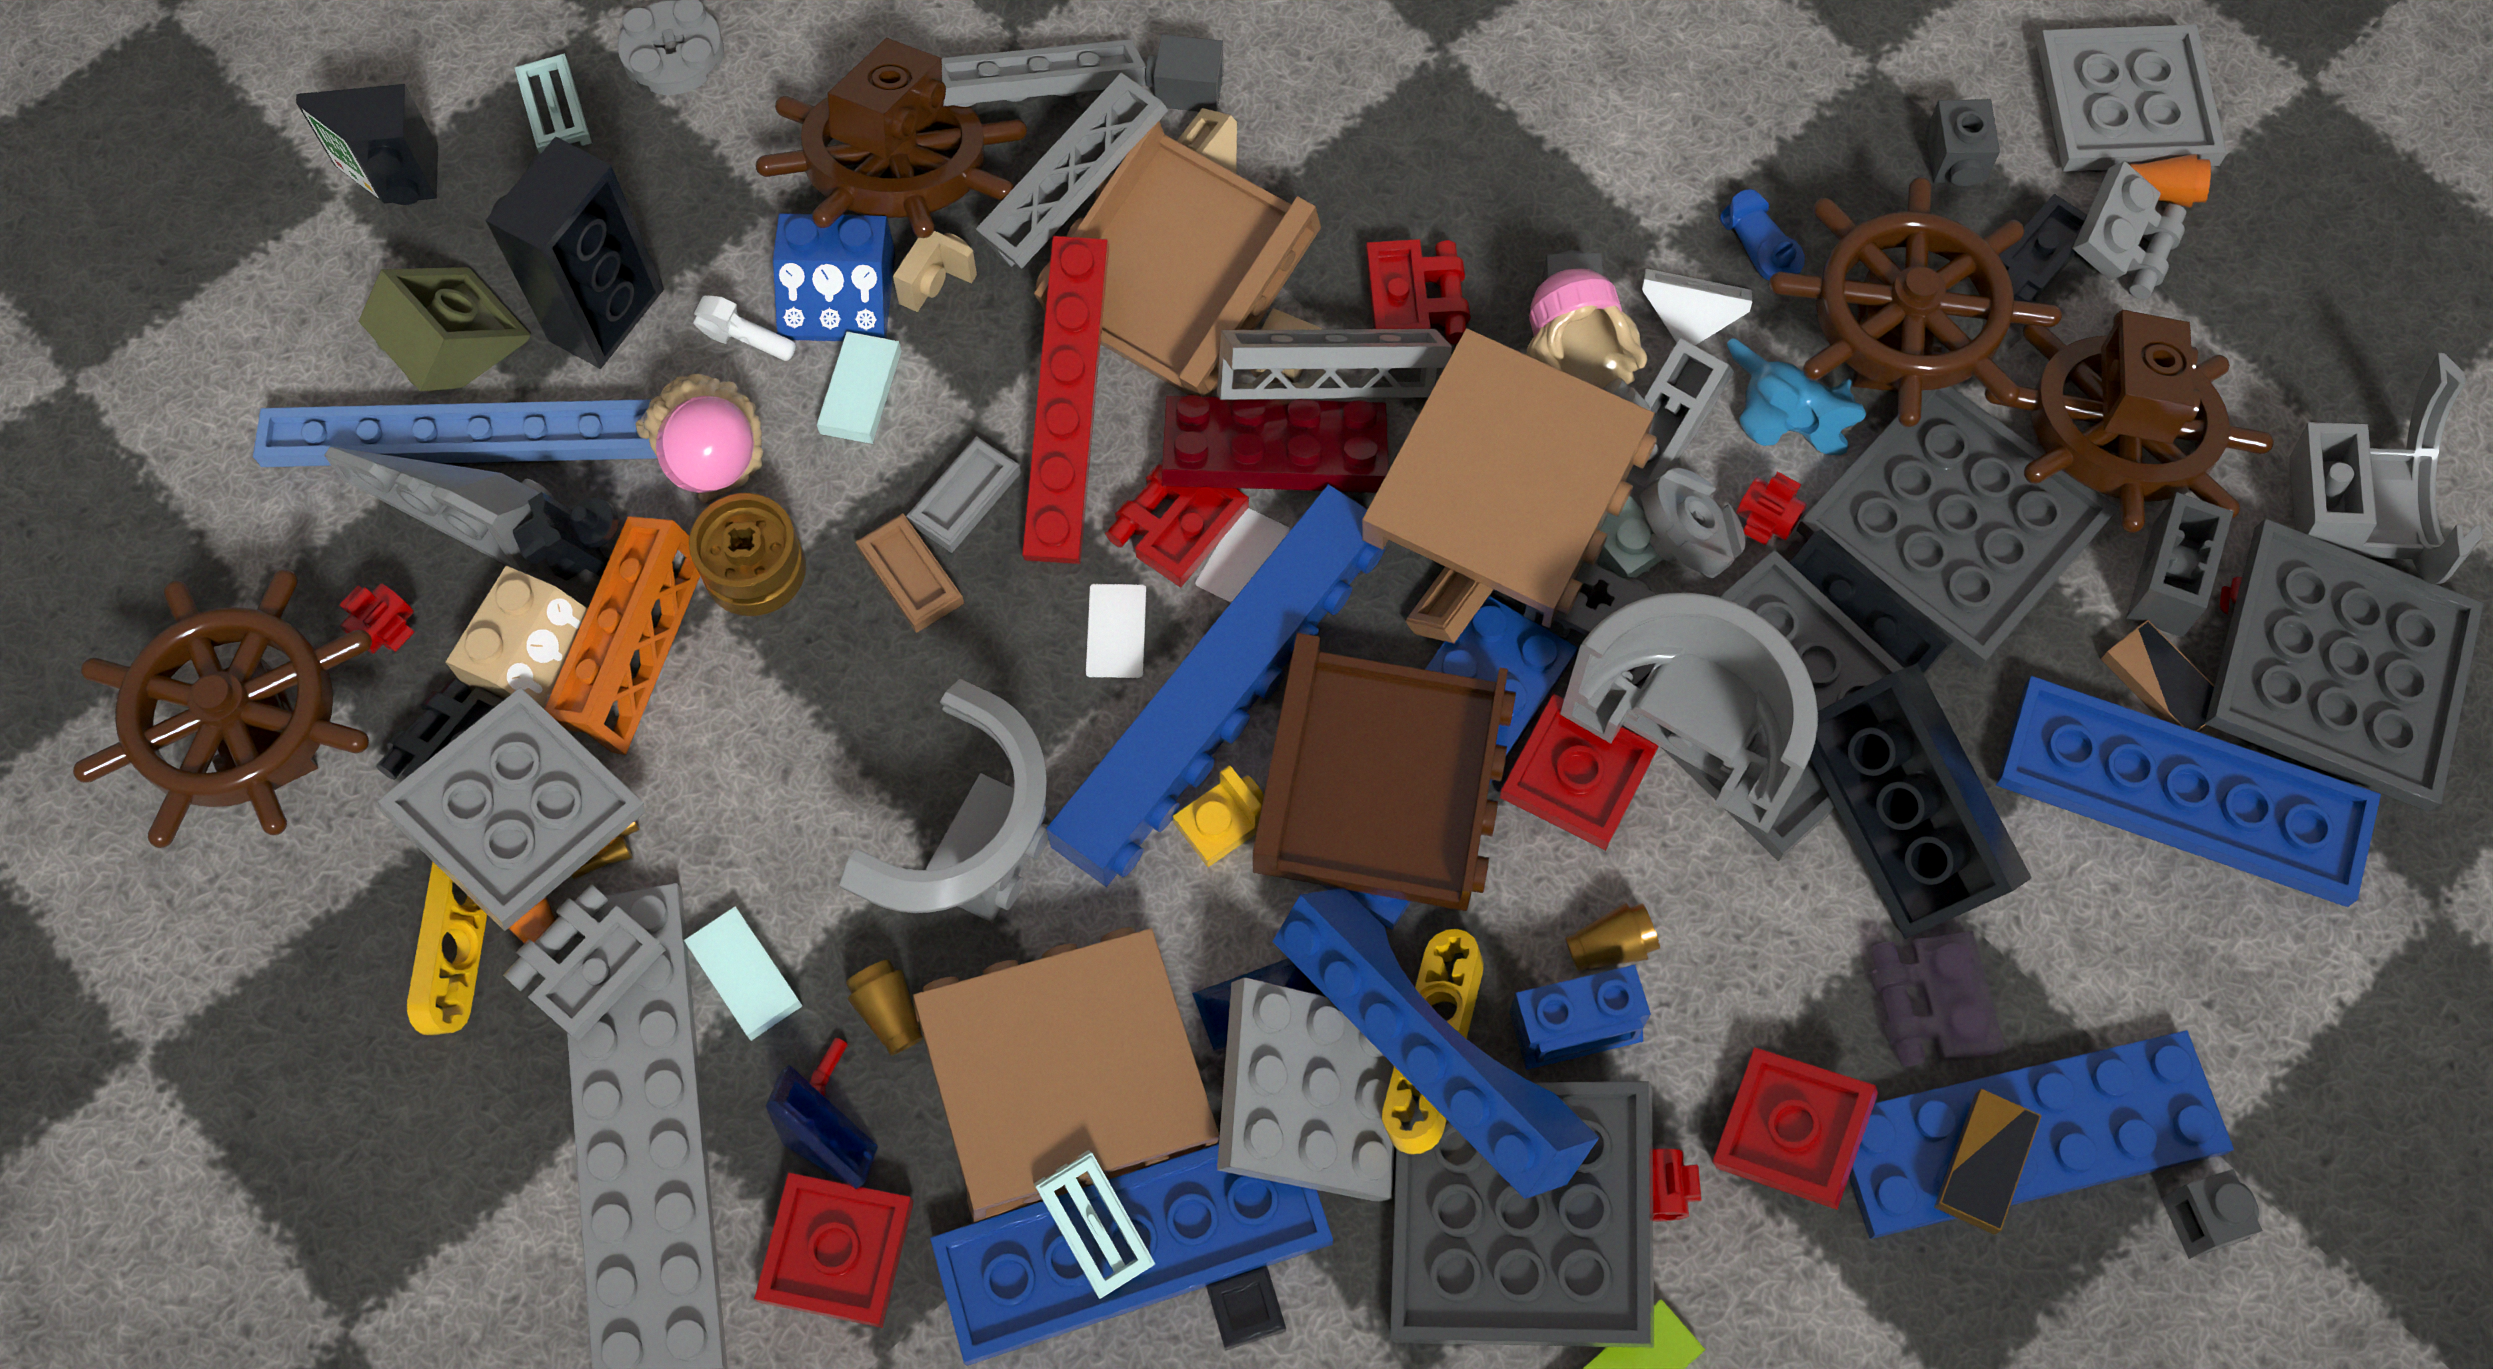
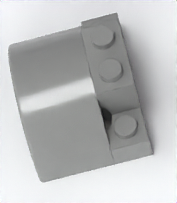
M1667 593L1650 596L1627 604L1602 620L1580 645L1560 715L1609 743H1612L1623 725L1725 783L1715 803L1766 833L1770 831L1802 776L1815 745L1818 727L1817 701L1812 680L1801 657L1784 635L1767 620L1750 609L1720 597L1698 593ZM1655 664L1641 689L1632 684L1634 678L1628 670L1643 665ZM1761 726H1763L1768 742V750L1763 749L1756 754L1747 749Z

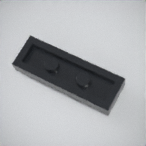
M1822 529L1812 534L1790 562L1797 571L1903 668L1918 663L1925 676L1954 642Z

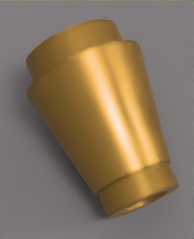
M1626 902L1578 930L1576 934L1565 937L1577 972L1587 968L1594 969L1648 960L1647 953L1660 949L1656 931L1643 903L1629 907Z
M890 959L877 962L856 973L846 981L851 995L847 998L880 1042L886 1046L890 1056L906 1050L923 1039L918 1029L919 1024L916 1020L903 971H895Z

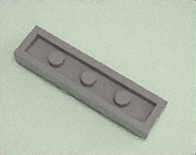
M1131 39L942 58V82L946 86L943 106L969 107L980 102L999 100L1017 102L1028 97L1047 95L1071 96L1077 92L1104 90L1121 72L1142 86L1146 83L1147 67Z

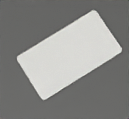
M1248 508L1219 542L1197 578L1196 586L1226 601L1232 602L1290 531L1289 527Z
M1092 584L1090 586L1086 675L1088 677L1140 678L1143 676L1145 585Z

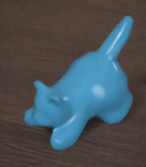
M1736 338L1728 341L1727 347L1734 361L1751 375L1746 389L1745 409L1739 420L1744 432L1754 442L1762 446L1775 445L1784 433L1793 431L1802 434L1815 449L1824 454L1840 456L1847 452L1848 441L1841 431L1856 425L1857 422H1861L1866 416L1863 405L1855 402L1854 396L1850 391V379H1845L1838 386L1827 387L1815 380L1807 379L1803 371L1793 364L1779 361L1767 362Z

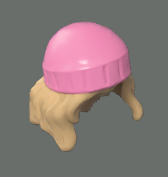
M1567 269L1550 276L1537 288L1529 314L1534 337L1529 343L1525 355L1601 389L1618 378L1623 379L1627 385L1635 380L1633 372L1642 369L1646 365L1647 354L1641 348L1640 335L1636 324L1628 315L1622 312L1616 288L1608 278L1591 269Z
M690 374L688 377L679 376L667 384L661 394L650 401L648 409L635 425L637 433L641 438H649L650 446L657 456L665 475L678 487L687 491L698 492V499L706 503L717 495L725 494L732 489L743 486L748 481L749 476L761 469L763 449L761 448V421L759 416L755 415V404L750 402L746 395H742L737 391L738 388L734 382H720L719 379L706 375Z

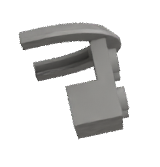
M2445 353L2437 354L2419 388L2411 416L2406 450L2370 448L2368 424L2307 423L2290 455L2295 530L2367 558L2412 559L2417 572L2428 583H2444L2454 574L2475 548L2483 534L2482 525H2475L2464 537L2463 525L2456 524L2447 539L2444 540L2439 526L2436 505V474L2440 443L2449 412L2466 384L2465 373Z
M959 679L942 697L940 701L944 705L942 710L978 727L999 744L1013 768L1014 788L980 773L925 870L897 867L854 848L848 858L839 887L873 904L894 911L930 913L958 906L993 923L1000 908L1009 910L1016 901L1023 884V878L1019 874L1029 856L1037 859L1049 840L1046 831L1048 826L1045 806L1047 792L1046 767L1039 741L1025 718L1014 707L998 696Z

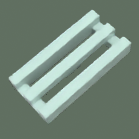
M565 53L514 67L539 154L545 150L555 136L570 144L580 141L582 146L592 143ZM557 69L575 126L568 129L565 127L550 71ZM535 75L540 77L555 130L554 133L547 135L545 134L530 77Z
M1090 1150L1079 1155L1078 1159L1069 1165L1066 1163L1056 1169V1172L1051 1176L1043 1177L1033 1183L1099 1299L1155 1265ZM1085 1172L1089 1175L1136 1258L1127 1265L1124 1264L1076 1177ZM1063 1185L1114 1272L1104 1279L1054 1192Z

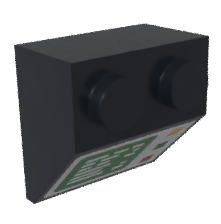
M405 84L296 94V104L333 165L384 204L411 205L418 200L437 199L438 145Z

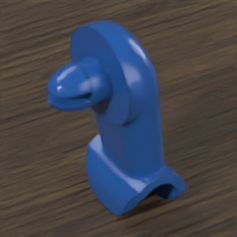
M1752 189L1737 193L1733 197L1731 204L1722 211L1719 218L1727 230L1735 229L1757 272L1768 281L1777 272L1800 274L1805 262L1803 250L1795 240L1786 236L1768 216L1769 203L1757 191Z

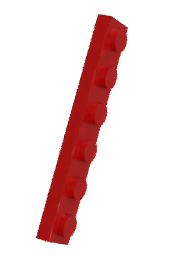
M1053 236L1022 554L1024 560L1081 563L1109 257L1108 239Z

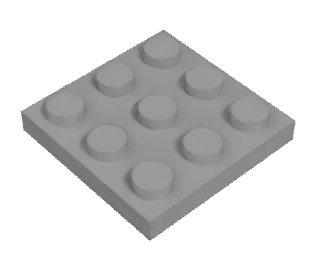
M2197 24L2042 30L2037 41V48L2062 171L2108 170V168L2122 161L2128 164H2143L2196 154L2197 159H2210L2211 166H2220L2227 154Z
M521 687L377 800L380 811L504 931L645 813L644 803Z
M1245 977L1232 982L1217 1170L1380 1202L1392 1199L1395 1146L1392 1144L1383 1124L1382 1110L1394 1065L1327 997Z

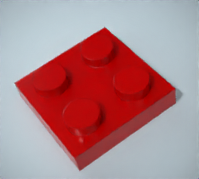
M1553 694L1502 787L1499 798L1606 851L1659 746L1623 727L1620 728L1612 743H1609L1560 715L1564 698Z
M1754 1047L1712 1162L1716 1169L1838 1210L1878 1095L1876 1085Z
M788 1173L754 1299L762 1304L883 1328L914 1201L909 1196Z

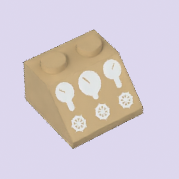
M505 566L447 658L446 664L471 691L478 686L505 700L521 687L545 709L588 609L556 586Z

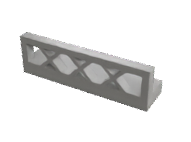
M1121 72L976 228V231L1003 261L1011 267L1016 264L1022 269L1118 166L1127 153L1168 112V109L1160 99Z
M1436 329L1221 330L1217 395L1220 400L1429 397L1435 387L1437 368H1445L1451 357L1452 346ZM1373 368L1359 382H1344L1335 372L1337 369ZM1391 368H1421L1420 382H1397L1388 371ZM1266 369L1252 383H1233V370ZM1284 369H1319L1305 383H1291L1282 373ZM1330 376L1335 381L1323 383ZM1384 376L1389 382L1377 381ZM1277 377L1282 383L1270 382Z

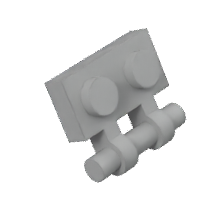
M2122 161L2108 168L2072 249L2108 280H2113L2126 273L2134 279L2130 287V293L2136 298L2148 299L2154 287L2163 282L2169 268L2166 260L2171 249L2178 247L2184 234L2185 228L2182 222L2186 216V210L2180 205L2169 204L2165 207L2161 216L2155 210L2161 193L2127 162ZM2142 236L2150 243L2146 252L2138 246Z
M591 884L575 901L568 898L555 911L559 917L535 942L528 939L516 951V954L520 957L503 974L519 991H522L537 974L545 978L528 998L577 1042L666 950L657 939L617 905L600 923L592 917L609 900ZM577 933L583 936L582 942L560 964L553 960Z

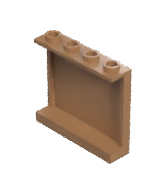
M1158 121L1127 153L1115 173L1109 174L1099 185L1095 195V203L1085 218H1079L1074 222L1067 237L1108 239L1109 257L1101 345L1187 395L1211 397L1218 386L1221 330H1255L1320 231L1321 225L1316 206L1297 196L1291 205L1166 136L1160 121ZM1050 263L1041 271L1036 283L1037 290L1034 293L1045 312Z
M1466 328L1362 519L1363 541L1382 550L1388 540L1393 541L1544 612L1542 625L1550 628L1558 611L1566 615L1570 613L1583 583L1575 580L1582 564L1586 562L1593 566L1598 559L1608 537L1607 533L1600 531L1608 514L1619 517L1633 488V485L1625 482L1633 465L1643 469L1654 449L1658 437L1649 433L1655 413Z
M1132 927L1120 928L1105 934L1100 939V943L1082 948H1077L1076 944L1059 945L1044 952L1042 959L1021 965L1016 960L998 962L984 969L981 976L960 982L957 977L940 978L925 985L923 992L913 994L917 1022L919 1021L961 1168L973 1223L1042 1202L1043 1200L1033 1183L1043 1177L1051 1176L1056 1172V1169L1067 1163L1069 1165L1078 1159L1079 1155L1087 1150L1093 1153L1107 1180L1217 1145L1220 1135L1152 928L1136 932ZM1087 1172L1076 1177L1081 1188L1094 1185ZM1064 1185L1054 1191L1056 1196L1068 1193Z

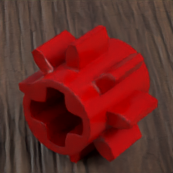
M1777 472L1769 483L1756 477L1736 511V514L1747 519V524L1743 529L1744 534L1765 546L1773 535L1786 541L1807 507V503L1796 498L1801 484L1780 472Z
M382 583L372 592L366 587L361 588L358 585L339 604L349 614L340 624L341 629L346 634L354 630L368 632L372 638V645L367 651L371 654H375L382 645L387 649L397 652L415 633L406 625V620L414 613L413 609L400 596Z
M1669 1148L1653 1149V1221L1685 1219L1689 1217L1688 1202L1702 1201L1698 1165L1685 1166L1682 1150Z

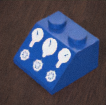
M812 214L778 215L773 255L777 334L790 340L844 341L846 332L886 339L895 260V247L887 216L841 215L830 227L819 228L814 224Z

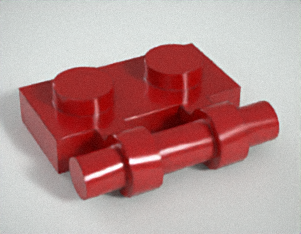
M1420 239L1366 243V261L1374 329H1431L1430 324L1439 323L1445 327L1446 341L1458 344L1471 317L1469 303L1462 296L1461 282L1465 279L1464 262L1457 256L1455 242L1445 240L1437 243L1435 246L1436 256L1422 257ZM1434 282L1439 285L1441 298L1427 299L1425 283Z
M1158 464L1146 476L1147 485L1133 501L1126 500L1115 512L1117 520L1105 532V535L1110 542L1120 548L1126 544L1133 534L1142 535L1144 538L1135 547L1136 558L1181 588L1249 508V497L1236 488L1162 486V465ZM1164 498L1174 500L1175 502L1160 519L1151 514Z

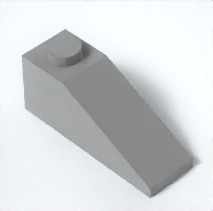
M1679 338L1644 398L1650 406V411L1655 413L1649 434L1658 438L1644 468L1633 465L1625 481L1633 485L1630 496L1642 510H1644V507L1640 500V493L1656 478L1663 476L1668 470L1673 469L1707 419L1734 374V370L1729 364L1682 338Z

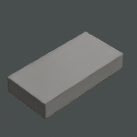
M976 436L906 517L915 529L953 553L1020 475V465Z

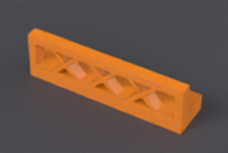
M627 517L544 709L566 730L587 733L612 753L627 754L700 578L690 555V536L673 520ZM677 550H679L686 558L678 577L674 579L672 562ZM660 599L662 615L657 627L653 629L651 612L656 600ZM639 649L641 665L636 677L632 679L630 662L635 650ZM617 701L619 718L612 731L604 723L613 702Z

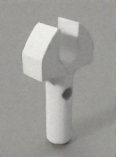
M703 296L693 313L696 315L693 324L713 340L726 344L729 337H733L784 361H788L794 355L796 349L794 341L739 317L737 304L723 297Z

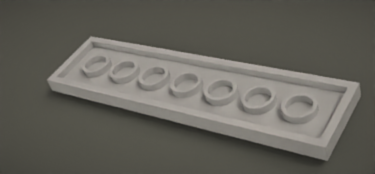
M678 883L604 895L609 901L592 917L600 923L617 905L657 939L666 950L579 1042L567 1033L592 1369H728L688 946L684 942L687 935L682 889ZM579 933L561 949L562 961L584 939Z

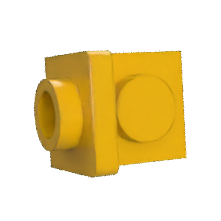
M1230 765L1219 772L1220 783L1172 816L1174 825L1207 867L1213 865L1257 833L1264 794L1250 776L1246 775L1241 779Z

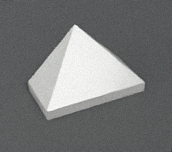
M1645 269L1642 290L1676 343L1679 338H1682L1693 345H1697L1750 312L1752 305V290Z

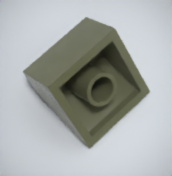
M469 267L381 269L358 321L374 338L377 345L389 355L405 373L408 380L420 391L463 388L525 344L531 336Z

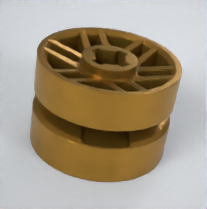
M753 493L729 495L710 504L693 524L689 537V550L692 561L708 593L723 609L742 616L764 615L786 605L799 591L806 573L805 555L788 514L774 500Z

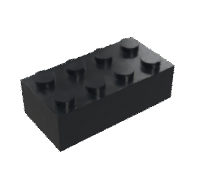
M556 136L542 153L536 155L530 161L526 172L509 193L497 200L491 214L485 220L548 341L599 369L605 365L664 290L612 165Z

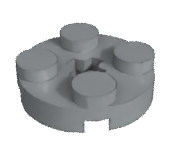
M699 0L661 1L644 8H633L623 17L622 23L624 28L618 39V53L628 77L636 84L637 80L640 84L649 86L651 92L662 95H675L694 90L708 80L707 74L713 70L716 63L719 67L723 60L724 43L718 24L713 16L705 11L703 4ZM669 41L683 42L676 45V52L672 54H667L664 48H660Z
M1670 469L1663 476L1656 478L1640 493V500L1644 507L1647 521L1654 532L1650 537L1652 548L1666 561L1673 562L1678 559L1687 567L1703 573L1707 577H1717L1733 563L1735 558L1745 548V535L1742 524L1730 504L1721 510L1718 504L1710 497L1717 489L1706 479L1686 469Z

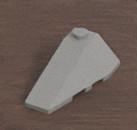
M330 447L324 454L341 479L352 486L513 569L525 573L532 564V562L522 556L514 538L513 530L534 518L528 500L541 492L553 498L552 494L537 482L524 479L520 483L498 472Z

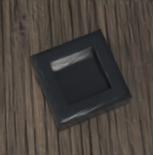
M1267 1266L1206 1285L1225 1351L1286 1332L1285 1322Z

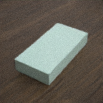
M846 332L817 422L820 434L873 444L902 350L899 341Z
M736 906L684 940L751 1041L802 1007V1004Z

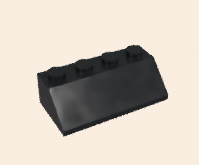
M1918 663L1895 671L1818 711L1817 734L1810 759L1904 939L2006 895L2032 878Z

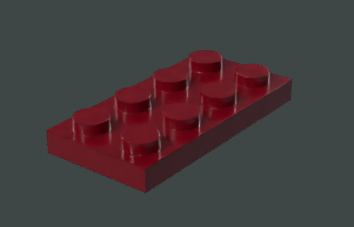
M1197 395L1166 396L1162 486L1323 491L1329 484L1340 492L1377 493L1389 471L1386 403L1366 402L1362 400L1320 401L1310 399L1220 400L1219 397H1201Z

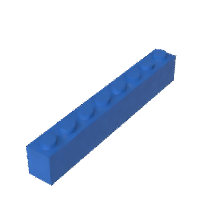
M1329 484L1047 826L1046 831L1052 849L1105 887L1110 884L1117 874L1124 878L1134 869L1143 854L1144 849L1140 846L1153 829L1161 832L1173 820L1172 816L1177 813L1180 803L1176 800L1189 784L1196 788L1206 779L1215 763V758L1212 755L1224 740L1231 744L1242 734L1250 720V714L1247 712L1257 699L1261 697L1267 700L1277 690L1285 675V671L1282 668L1293 655L1297 633L1317 636L1319 629L1316 626L1326 613L1329 612L1332 615H1336L1347 602L1352 592L1350 583L1358 573L1362 571L1368 574L1378 564L1385 551V547L1382 550L1363 541L1362 519L1367 512L1366 508Z

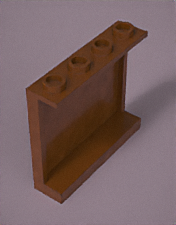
M1297 633L1253 848V873L1467 911L1471 893H1483L1486 882L1489 857L1478 856L1481 835L1493 836L1498 801L1487 799L1490 780L1501 781L1504 770L1507 746L1496 744L1499 725L1510 727L1516 692L1505 690L1508 669L1499 667L1496 682L1320 652L1319 636Z

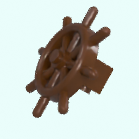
M885 38L828 92V97L820 101L816 106L789 96H781L776 100L775 110L780 116L803 124L801 130L802 150L763 155L756 161V170L764 177L806 172L812 185L826 197L812 214V220L819 228L830 227L846 210L868 216H887V218L908 217L914 234L924 239L930 237L934 232V223L930 213L955 203L971 189L1001 201L1010 193L1014 186L1009 180L982 170L984 146L1022 140L1027 134V126L1018 119L981 124L977 114L970 106H943L946 86L942 82V58ZM931 125L941 129L925 132ZM833 139L846 143L828 146ZM958 150L953 158L937 153ZM861 164L855 171H852L844 167L847 165ZM917 169L928 172L925 174L915 176V172Z
M1924 177L1913 179L1909 185L1907 212L1880 215L1859 225H1856L1831 199L1822 198L1818 200L1814 205L1815 216L1840 240L1831 251L1821 277L1777 272L1769 280V287L1776 294L1816 299L1818 320L1830 345L1804 363L1803 373L1805 377L1809 380H1819L1846 362L1854 369L1853 387L1899 392L1897 416L1898 421L1905 427H1913L1921 419L1922 390L1946 388L1963 382L1972 376H1975L2001 403L2012 404L2016 402L2020 396L2019 387L1991 360L2001 345L2010 323L2054 327L2062 318L2061 310L2055 305L2014 300L2012 282L1999 254L2023 237V225L2018 221L2011 220L1985 238H1982L1973 230L1957 221L1931 214V183ZM1906 247L1905 269L1901 270L1882 250ZM1928 251L1950 260V262L1934 271L1928 268ZM1859 261L1869 269L1864 282L1845 280V276ZM1968 276L1975 285L1979 296L1946 291ZM1848 303L1858 304L1857 321L1852 315ZM1947 315L1983 319L1981 332L1971 340ZM1934 336H1935L1950 352L1942 353V346H1941V344H1940V343H1933Z
M2122 309L2114 316L2113 327L2108 335L2084 338L2069 345L2064 344L2047 327L2027 324L2024 326V338L2049 360L2035 389L2018 386L2020 396L2012 404L2001 403L1987 388L1984 394L1986 400L1992 404L2030 411L2034 432L2046 453L2026 465L2024 476L2028 482L2034 484L2041 483L2063 470L2067 475L2084 486L2110 497L2120 499L2121 526L2130 533L2138 532L2144 527V502L2172 499L2177 492L2186 494L2191 491L2201 501L2234 511L2232 519L2238 515L2240 511L2238 501L2210 477L2209 474L2226 448L2265 454L2272 449L2274 440L2267 432L2230 425L2226 406L2220 394L2211 383L2228 372L2230 367L2229 361L2223 355H2214L2197 365L2198 350L2196 347L2191 346L2190 322ZM2071 380L2090 399L2063 394L2064 384ZM2071 419L2096 424L2080 432ZM2175 438L2195 442V451L2187 456L2173 441ZM2105 446L2112 451L2118 452V457L2100 447ZM2142 447L2161 464L2142 463Z
M282 569L274 574L257 610L228 607L199 613L188 586L182 581H171L165 586L164 596L176 622L151 640L138 654L130 667L98 658L86 660L81 667V672L85 679L120 689L115 709V723L119 742L78 761L73 768L74 777L80 782L90 783L131 763L145 779L166 794L148 831V841L154 847L164 848L172 843L191 804L206 807H224L251 801L263 831L269 835H279L285 831L287 819L274 790L318 769L313 755L318 750L320 744L355 754L365 751L369 745V738L365 732L330 722L333 707V688L328 669L369 650L372 645V638L364 630H354L315 649L295 627L281 619L298 583L296 574L291 570ZM241 642L230 666L223 669L214 647ZM267 646H271L286 654L291 661L272 669L262 659V656ZM189 660H192L199 677L194 684L171 678L179 668ZM297 685V699L293 710L285 690ZM158 700L189 708L154 725V714ZM196 733L180 768L178 769L168 764L159 750ZM212 761L216 772L206 773Z

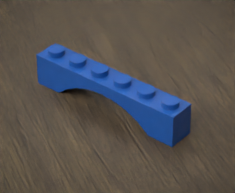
M1346 888L1300 894L1272 942L1524 1199L1567 1185L1600 1137L1555 1093L1523 1078L1495 1061L1445 1021L1415 989L1401 969L1389 945L1385 927Z

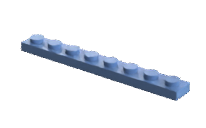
M652 399L260 408L253 458L261 467L332 466L324 456L330 447L434 463L656 459L657 456L650 446L649 438H641L637 433L635 425L648 409Z

